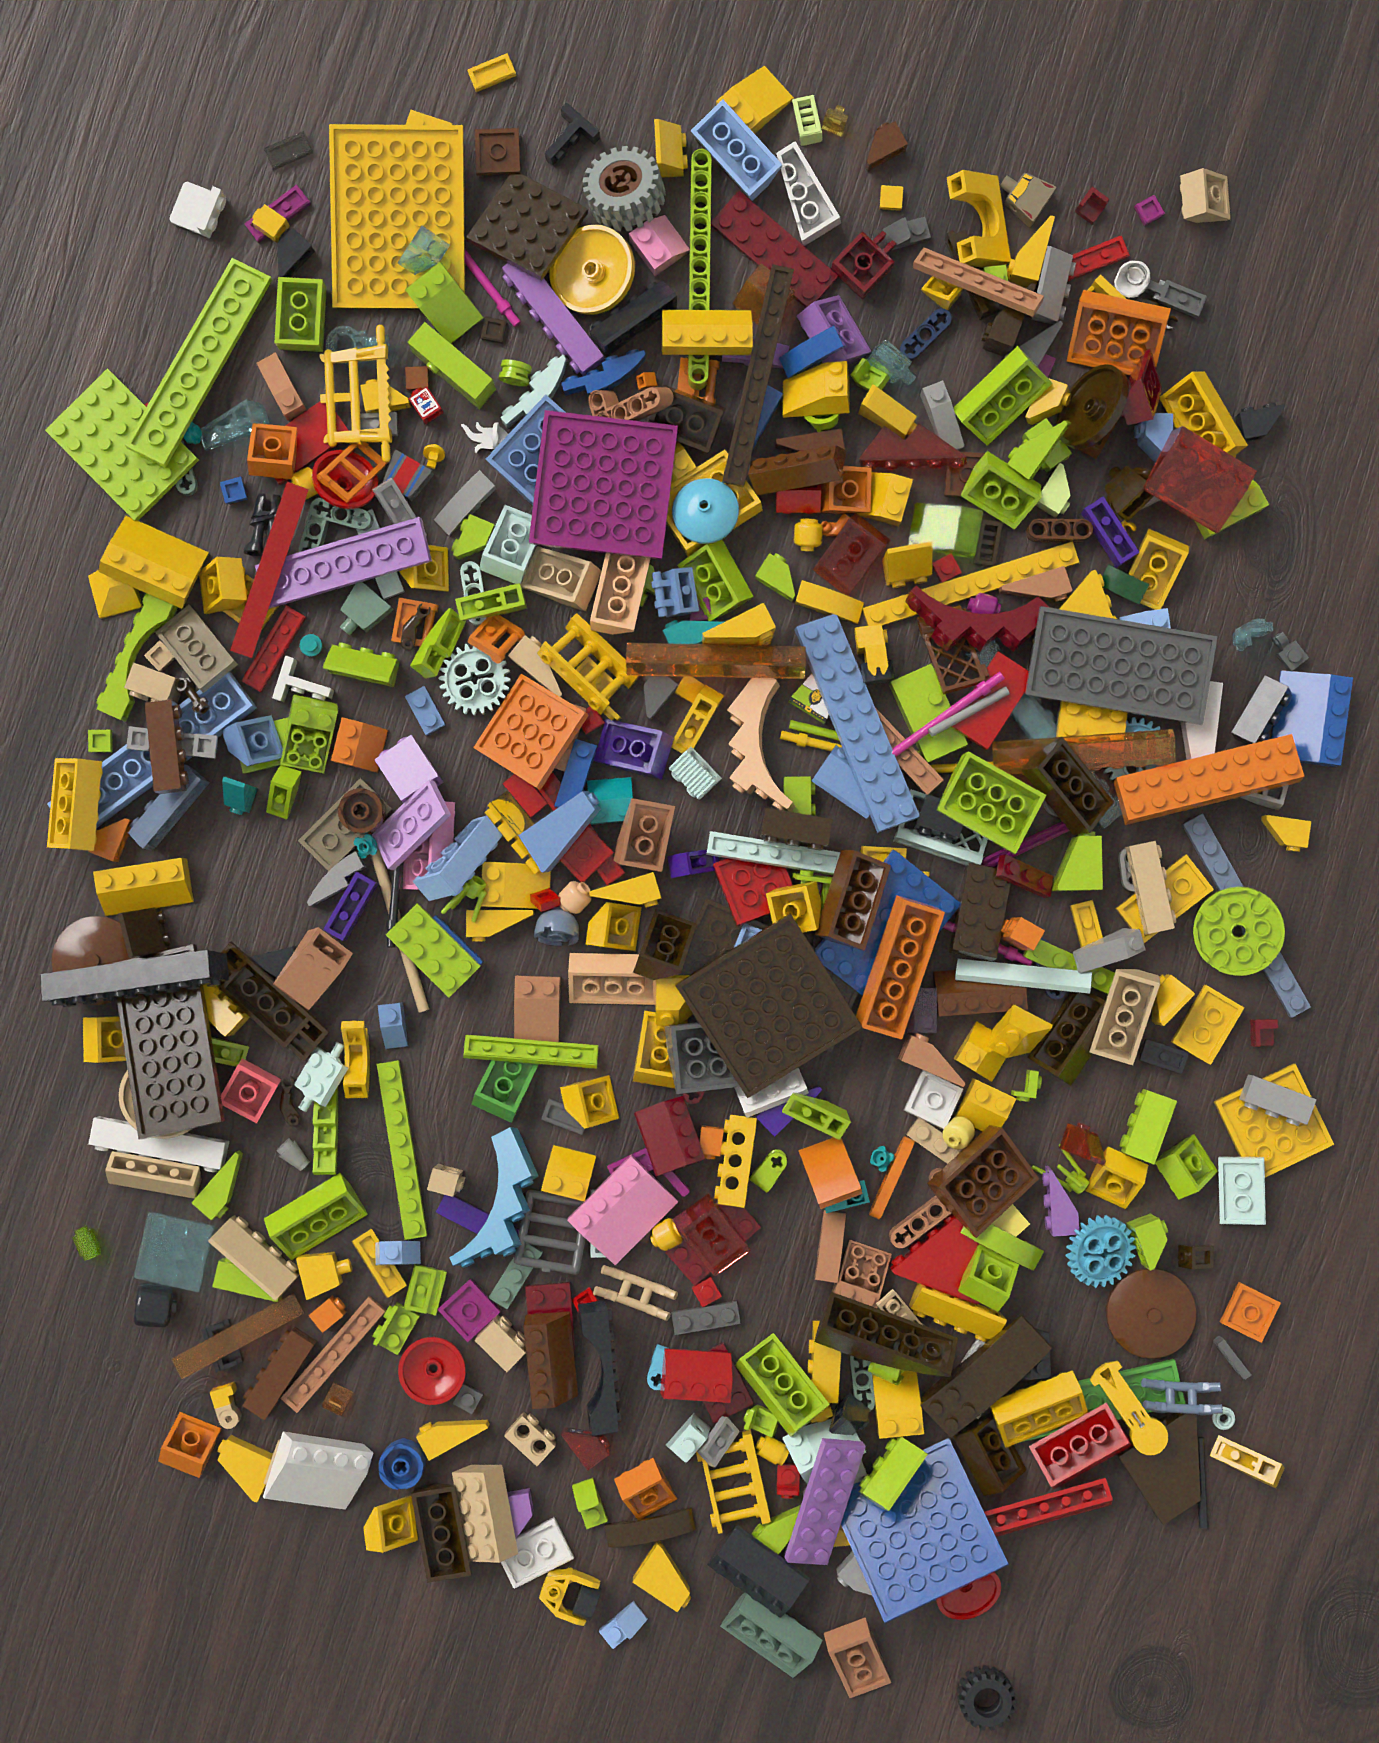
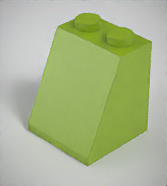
M1095 832L1078 834L1077 837L1071 839L1053 880L1052 891L1103 890L1102 836H1095Z

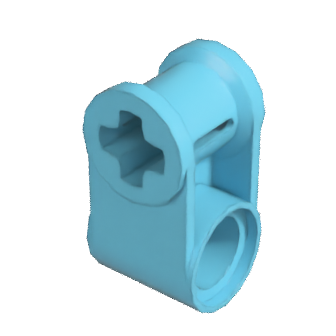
M659 1344L656 1345L647 1374L648 1385L653 1390L661 1389V1381L659 1380L657 1383H654L652 1376L656 1377L658 1373L661 1374L662 1378L664 1348H667Z

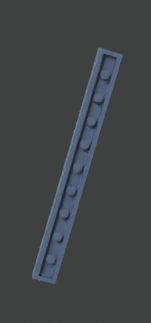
M1200 814L1182 824L1218 891L1229 887H1244L1204 815ZM1238 925L1242 934L1244 935L1246 932L1245 928L1241 925ZM1279 952L1272 963L1264 968L1263 971L1289 1018H1293L1311 1008L1282 954Z

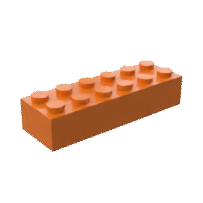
M896 895L856 1014L864 1029L898 1039L903 1038L945 914L941 909Z

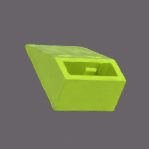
M293 695L280 765L324 773L338 713L337 703Z

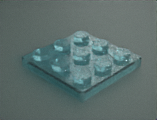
M152 1211L148 1212L133 1278L199 1292L211 1246L208 1240L213 1236L215 1225Z

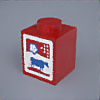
M427 386L425 388H417L411 393V397L408 398L425 425L444 413Z

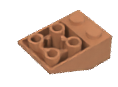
M319 927L308 930L273 985L305 1009L310 1010L341 973L353 953Z
M849 1240L839 1269L838 1283H834L832 1292L877 1308L876 1303L880 1299L892 1254Z

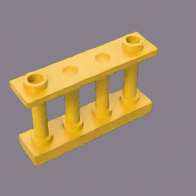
M576 613L565 627L568 632L552 647L545 641L537 654L545 664H548L579 693L593 710H596L601 715L610 704L607 698L622 684L629 689L636 682L640 673L596 631L591 630L590 625ZM575 638L584 648L567 662L559 652ZM589 654H593L600 663L583 677L574 668ZM608 669L616 678L599 693L590 683L604 670Z
M751 1429L749 1431H742L743 1438L739 1439L738 1442H733L725 1452L726 1454L739 1450L742 1452L746 1451L748 1460H745L742 1464L710 1471L709 1464L696 1451L698 1462H703L714 1514H710L712 1527H717L718 1534L723 1533L722 1523L753 1516H756V1518L761 1517L762 1524L771 1522ZM744 1472L747 1474L751 1473L753 1482H749V1485L720 1492L714 1491L713 1479ZM751 1494V1496L756 1495L758 1504H754V1507L719 1514L717 1501Z

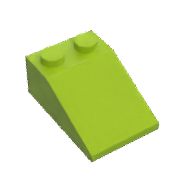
M441 262L437 263L405 289L440 335L450 344L484 318Z

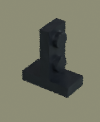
M567 102L560 109L562 117L570 125L545 152L546 161L552 166L556 161L560 162L565 157L566 150L571 145L574 146L581 138L580 134H583L594 145L600 139L599 130Z

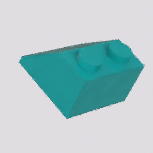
M631 777L587 781L588 791L596 795L599 800L598 806L601 809L590 824L624 822L631 798H633Z

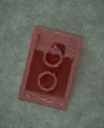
M855 514L849 518L813 570L844 595L849 596L889 545L891 539L860 515Z
M709 1193L673 1218L678 1233L714 1276L751 1251Z

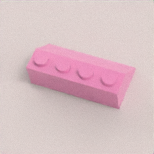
M444 801L451 816L404 860L402 889L419 890L413 883V880L417 876H424L428 872L425 868L431 862L434 863L443 857L441 852L453 843L455 802Z

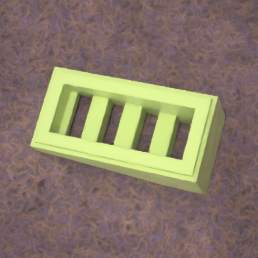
M814 95L792 99L801 145L822 142V130ZM811 105V108L799 110L800 107ZM811 114H813V116H808V117L801 118V116H806V115H811ZM814 123V125L803 127V125Z

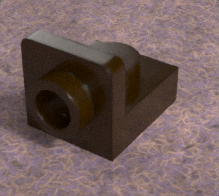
M1179 1245L1178 1266L1187 1269L1214 1268V1246Z

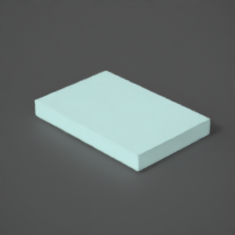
M1218 1157L1220 1224L1266 1225L1264 1157Z

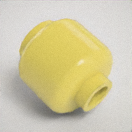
M954 1117L943 1130L944 1142L956 1150L967 1147L975 1135L973 1124L964 1117Z

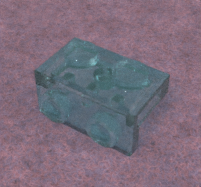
M1254 619L1252 622L1235 630L1236 633H1233V644L1237 646V651H1243L1252 646L1251 637H1263L1272 632L1273 622H1266L1265 619Z

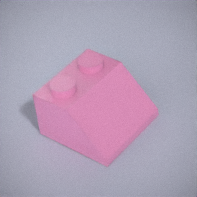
M665 215L654 218L651 222L646 221L643 223V227H637L629 233V242L654 276H657L690 252L689 247Z

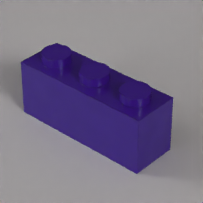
M1104 496L1083 509L1081 515L1092 524L1094 535L1116 568L1139 553Z
M356 872L323 930L342 941H347L379 883L361 872Z

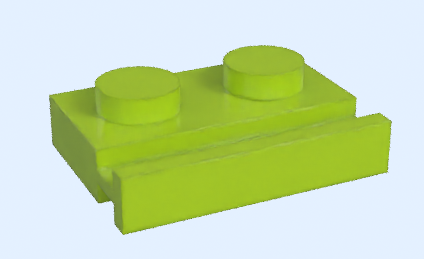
M414 1264L404 1309L436 1316L447 1272Z

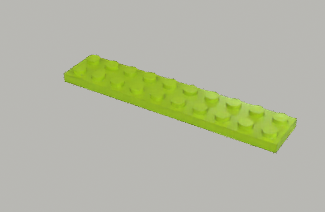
M234 258L231 259L126 442L125 446L127 449L166 468L272 281L271 276Z

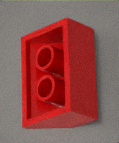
M664 1348L660 1394L664 1399L731 1402L733 1381L731 1353Z

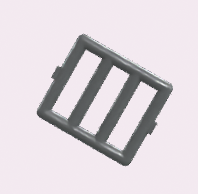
M528 1190L525 1200L530 1211L525 1213V1217L521 1219L518 1238L522 1245L516 1247L514 1263L516 1265L542 1269V1272L550 1273V1271L573 1275L579 1274L586 1238L578 1232L576 1243L528 1235L530 1221L575 1229L567 1221V1218L532 1213L534 1199L579 1207L584 1201L548 1192ZM526 1243L573 1251L572 1265L524 1257Z

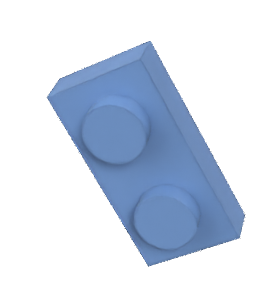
M425 686L405 696L426 736L446 726Z

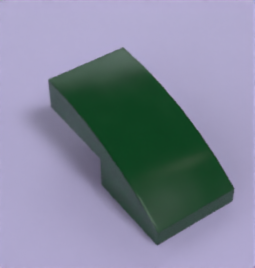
M1109 564L1102 576L1104 588L1137 604H1140L1149 586V583Z

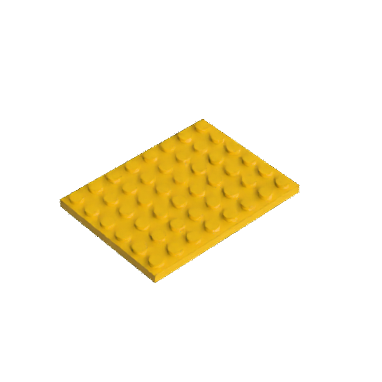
M329 124L332 307L419 309L405 289L439 262L445 266L465 293L464 126Z

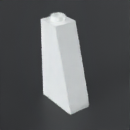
M1210 681L1203 725L1180 722L1187 760L1215 753L1223 683Z

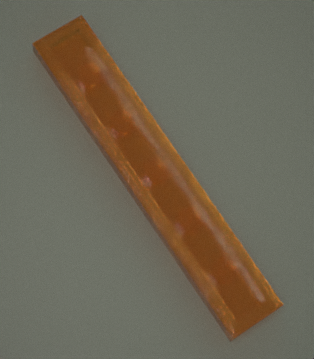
M294 1293L171 1358L181 1379H184L304 1314Z

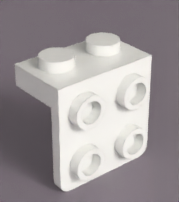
M185 182L170 215V221L177 226L210 238L212 232L216 229L219 214L225 207L226 197L221 189L214 186L210 191L190 182Z

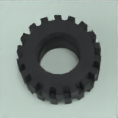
M982 1665L983 1669L979 1670L978 1666L974 1667V1672L967 1671L965 1673L966 1678L962 1677L960 1679L961 1686L957 1687V1700L967 1722L970 1721L971 1725L975 1728L979 1725L980 1730H985L986 1727H989L991 1731L995 1730L994 1726L996 1725L999 1728L1003 1727L1004 1720L1007 1723L1010 1721L1009 1714H1014L1015 1712L1013 1705H1016V1699L1011 1683L1002 1671L998 1672L995 1667L989 1670L988 1666ZM991 1688L999 1692L997 1701L989 1707H980L974 1703L976 1694L982 1689Z

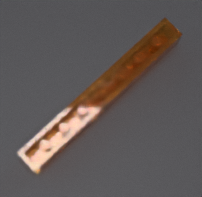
M627 643V675L804 679L806 646Z
M1173 729L1063 737L1089 770H1100L1105 767L1121 769L1124 766L1145 767L1150 764L1166 766L1170 763H1176ZM1059 737L992 742L993 765L1010 775L1016 773L1023 774L1021 770L1029 759Z

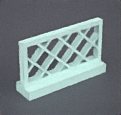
M910 790L912 798L914 796L923 800L926 796L924 793ZM905 823L898 826L894 842L966 866L968 863L978 865L982 863L988 839L985 837L981 839L980 835L976 832L966 839L960 833L959 838L961 841L952 844L939 840L938 836H924L919 834L918 830L904 828ZM976 837L981 845L979 852L970 850L966 842Z

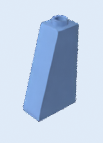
M580 792L518 835L542 873L549 872L555 867L601 810L598 806L599 800L593 792Z

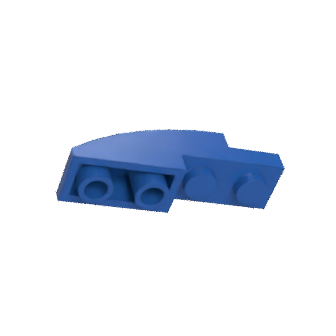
M634 349L621 357L617 355L609 356L602 362L603 371L592 370L583 377L571 376L566 378L565 382H562L565 396L586 390L589 399L592 391L613 389L628 379L646 360L644 350Z

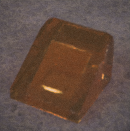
M333 1383L322 1407L342 1416L353 1392Z

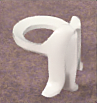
M477 422L476 428L479 432H482L481 434H474L466 425L461 424L471 440L481 443L475 447V453L480 449H495L508 435L499 426V423H494L493 428H483Z

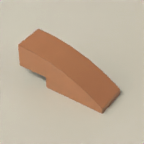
M825 1210L823 1212L815 1280L838 1283L846 1213L835 1211L826 1213Z

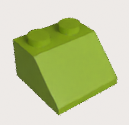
M1195 1134L1190 1135L1165 1151L1155 1162L1178 1200L1199 1192L1218 1172Z
M1150 1213L1126 1222V1225L1132 1231L1130 1235L1134 1237L1133 1243L1136 1246L1135 1249L1141 1264L1151 1271L1155 1269L1167 1242L1165 1234L1168 1233V1229L1164 1220H1160L1159 1217Z
M979 1244L963 1274L958 1292L998 1312L1010 1297L1019 1264Z

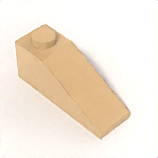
M525 635L510 652L509 658L546 689L563 698L550 666L545 664L537 654L542 644L533 636L529 639Z

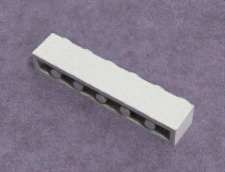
M98 1116L93 1118L89 1144L95 1145L96 1150L108 1151V1148L125 1154H130L131 1152L139 1154L138 1156L157 1157L160 1160L170 1162L178 1161L187 1165L204 1166L205 1171L217 1172V1169H221L225 1165L229 1141L184 1133L183 1135L168 1139L148 1138L138 1140L137 1131L127 1121Z

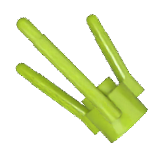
M474 875L464 884L463 890L454 896L443 908L441 913L445 914L450 908L455 909L465 896L472 899L478 897L472 917V922H476L482 901L487 894L484 890L486 882Z
M1060 1143V1149L1076 1172L1072 1171L1070 1173L1059 1164L1057 1168L1067 1178L1066 1182L1059 1178L1057 1179L1061 1186L1065 1187L1069 1192L1073 1190L1075 1193L1080 1194L1089 1184V1181L1085 1178L1086 1173L1080 1169L1068 1150ZM1034 1165L1032 1166V1169L1037 1171L1041 1175L1042 1173H1046V1171H1044L1043 1169H1040Z

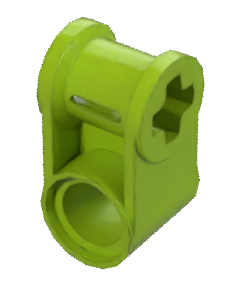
M780 1149L772 1150L755 1169L749 1180L768 1193L787 1165L786 1154ZM780 1156L782 1164L777 1163L773 1165L772 1157L778 1158Z

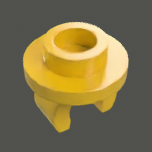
M431 444L424 447L423 455L428 459L426 467L435 469L436 462L444 459L445 451L439 445Z

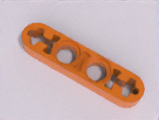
M906 1136L902 1138L894 1155L895 1159L891 1162L870 1208V1216L878 1220L881 1218L911 1153L914 1140Z

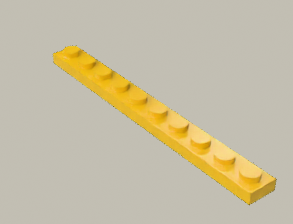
M1072 541L921 590L937 601L950 605L975 597L978 593L997 590L1000 586L1062 566L1066 568L1078 564L1079 559ZM908 594L862 609L868 626L878 624L884 626L918 614L912 611L905 602Z

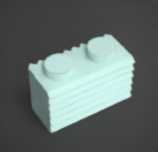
M692 747L687 749L669 767L673 778L678 782H682L687 787V792L699 800L722 779Z

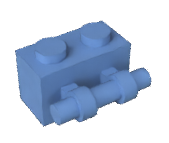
M692 567L672 569L663 573L660 571L652 573L653 581L651 584L652 589H655L656 596L654 603L655 609H658L659 617L685 616L699 611Z

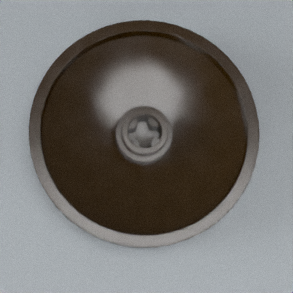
M1109 364L1096 366L1082 375L1069 390L1071 393L1070 401L1058 413L1056 425L1067 420L1071 422L1060 439L1064 444L1073 449H1085L1096 444L1113 428L1123 412L1128 397V380L1121 370Z

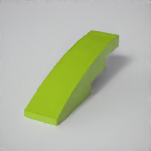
M338 1087L326 1107L314 1101V1175H336Z

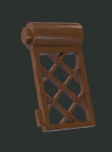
M960 605L953 607L961 611H966V609H962ZM917 617L918 628L921 637L924 639L943 695L976 686L983 680L986 682V678L989 677L986 665L980 664L975 648L969 644L966 638H964L962 643L958 642L954 645L958 647L954 656L944 652L942 647L937 649L931 646L930 641L934 640L931 637L934 629L928 626L923 618ZM962 650L971 653V658L968 662L958 658ZM940 656L951 660L947 668L938 665L937 661ZM955 662L965 666L961 675L950 670ZM970 668L978 672L979 677L971 680L965 677V674ZM950 675L957 678L956 684L946 687L944 682L946 676Z

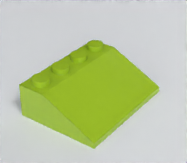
M968 751L961 756L937 807V811L1016 854L1046 795Z

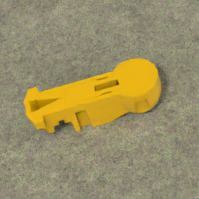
M1118 1361L1102 1364L1090 1378L1091 1383L1094 1387L1099 1384L1108 1399L1113 1403V1406L1130 1429V1440L1134 1447L1145 1455L1160 1453L1168 1442V1432L1165 1426L1159 1420L1147 1414L1118 1372L1122 1368Z

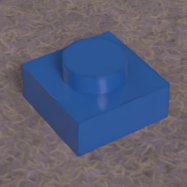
M242 477L220 482L226 505L248 499Z

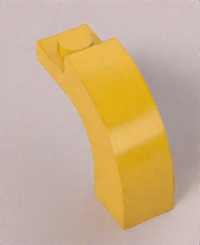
M342 1021L341 1032L345 1050V1066L348 1068L343 1080L345 1098H368L370 1079L368 1029L365 1028L364 1021Z

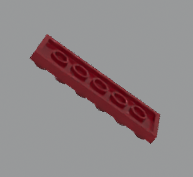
M740 190L711 221L712 228L768 276H770L772 264L794 269L789 294L805 308L814 301H818L838 279V275Z

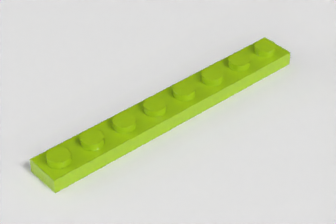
M400 1060L377 1064L404 1238L407 1240L425 1237L428 1234Z

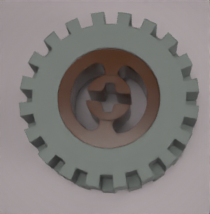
M622 146V151L618 152L616 148H612L609 155L603 152L600 154L601 160L597 161L594 159L591 162L593 169L587 167L585 171L587 177H583V190L593 216L599 224L603 223L604 226L609 228L613 225L615 231H621L622 227H625L626 231H631L632 226L636 224L638 228L643 227V221L651 222L653 220L652 213L658 215L661 211L659 205H664L665 202L663 196L666 195L665 188L655 159L650 157L649 153L645 150L641 153L637 147H633L632 151H629L628 146Z

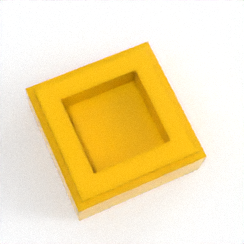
M881 185L879 209L901 211L903 187Z

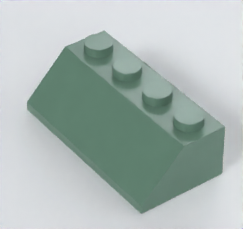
M747 1593L739 1597L720 1625V1627L793 1678L813 1662L822 1643V1639L816 1636L813 1631L799 1624L796 1619L786 1614L781 1618L758 1601L753 1600Z

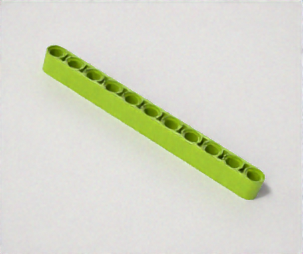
M697 149L692 154L689 310H709L711 154L706 149ZM701 159L706 161V164L698 165L696 161ZM704 181L706 185L700 187L696 185V182ZM698 202H703L706 206L704 208H698L695 204ZM701 223L706 228L699 230L695 225ZM696 245H703L706 249L697 251L694 247ZM697 266H702L705 269V271L702 273H698L694 270V268ZM700 287L705 292L703 294H696L694 289ZM688 355V384L694 390H701L705 388L708 381L709 355H704L702 359H696L693 355ZM698 373L703 375L704 379L696 381L692 376Z

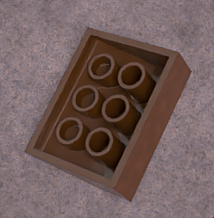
M989 1125L927 1184L939 1201L977 1238L1039 1178L1004 1129Z

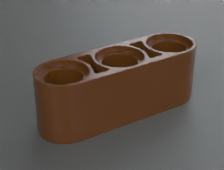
M1035 519L1026 528V536L1032 542L1069 543L1073 541V543H1080L1087 540L1093 532L1092 524L1085 519ZM1039 526L1042 529V535H1035L1032 532V527ZM1061 526L1064 529V535H1057L1054 532V527ZM1077 526L1085 528V536H1080L1076 532Z

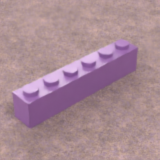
M508 263L502 267L504 273L502 278L509 287L513 286L516 289L517 293L515 295L523 305L527 303L531 309L529 313L536 322L540 320L544 325L542 330L549 339L554 338L558 343L556 345L557 350L561 355L568 356L571 360L569 365L576 374L580 372L582 376H586L587 372L594 370L604 362L603 354L544 278L540 281Z

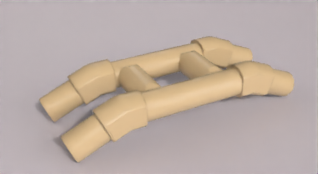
M605 1265L602 1266L601 1274L623 1280L619 1293L596 1286L593 1291L594 1295L619 1302L665 1321L669 1320V1312L648 1303L652 1292L675 1300L678 1296L677 1291L623 1270ZM631 1284L644 1288L640 1301L627 1296Z

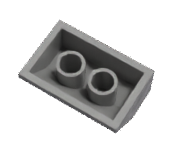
M1047 246L1037 293L1043 295L1044 299L1031 320L1053 325L1059 319L1063 320L1066 307L1062 306L1064 297L1068 298L1071 287L1070 284H1067L1069 275L1073 276L1076 265L1075 262H1072L1073 255Z

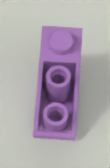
M1045 1166L1046 1173H1042L1043 1186L1047 1187V1195L1043 1196L1044 1207L1048 1208V1216H1045L1046 1230H1049L1052 1236L1077 1235L1074 1230H1079L1078 1211L1051 1168Z

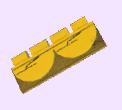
M506 791L488 804L489 809L484 813L494 825L501 821L502 824L497 829L508 842L513 838L516 840L511 846L522 859L527 855L530 857L525 863L534 874H537L541 870L518 836L533 826L534 823L511 794Z

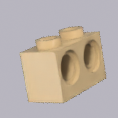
M437 1164L432 1170L427 1190L453 1197L463 1189L466 1178L462 1176L463 1170Z
M523 1412L508 1428L504 1436L538 1466L555 1448L556 1441L554 1439L556 1437L550 1430H543L538 1425L539 1421L532 1414L527 1415ZM526 1425L529 1427L530 1432L528 1434H521L518 1431V1427ZM542 1440L545 1442L546 1448L542 1450L537 1449L534 1442Z

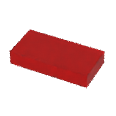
M515 774L502 783L531 818L548 804L533 785Z

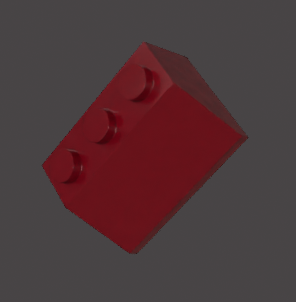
M1150 349L1144 352L1129 378L1128 397L1121 414L1122 418L1125 417L1127 425L1153 420L1162 386Z
M683 1096L663 1101L634 1113L656 1177L694 1165L705 1159Z

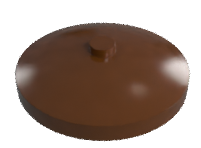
M93 916L77 920L69 925L60 934L54 945L52 953L53 972L107 965L133 959L128 957L120 922L108 917ZM102 999V1000H97V1003H95V1004H90V1005H101V1004L111 1003V1002H114V1001H107V1002H106V1001H103V999Z
M1142 1268L1128 1273L1115 1284L1107 1300L1106 1320L1112 1336L1125 1350L1143 1358H1161L1179 1350L1190 1338L1196 1322V1306L1188 1287L1175 1275L1158 1268L1151 1271L1147 1268Z

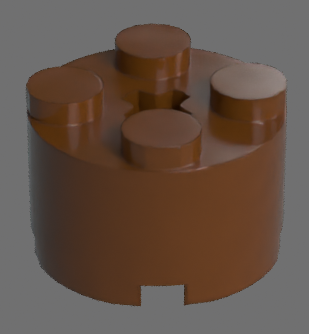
M356 788L344 794L338 806V817L342 825L358 834L372 833L380 828L385 821L386 808L383 800L379 795L367 789ZM360 806L367 809L364 812L365 816L357 814L360 811Z

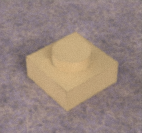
M161 640L144 655L159 672H162L175 660V657Z

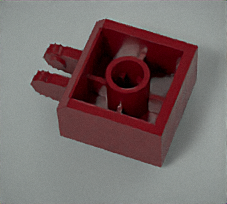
M884 231L880 232L873 240L864 232H861L832 262L831 270L861 299H864L894 266V261L888 254L897 243L892 240L883 250L878 246L887 235ZM859 264H867L865 268L859 266Z

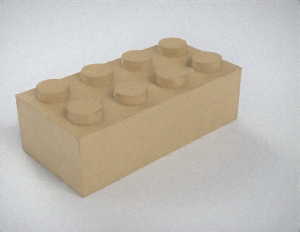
M469 1465L452 1472L469 1561L500 1563L517 1555L518 1549L502 1465Z

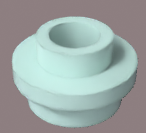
M1223 1407V1414L1227 1416L1226 1420L1220 1421L1222 1414H1213L1212 1420L1217 1428L1227 1430L1234 1425L1235 1415L1231 1409Z

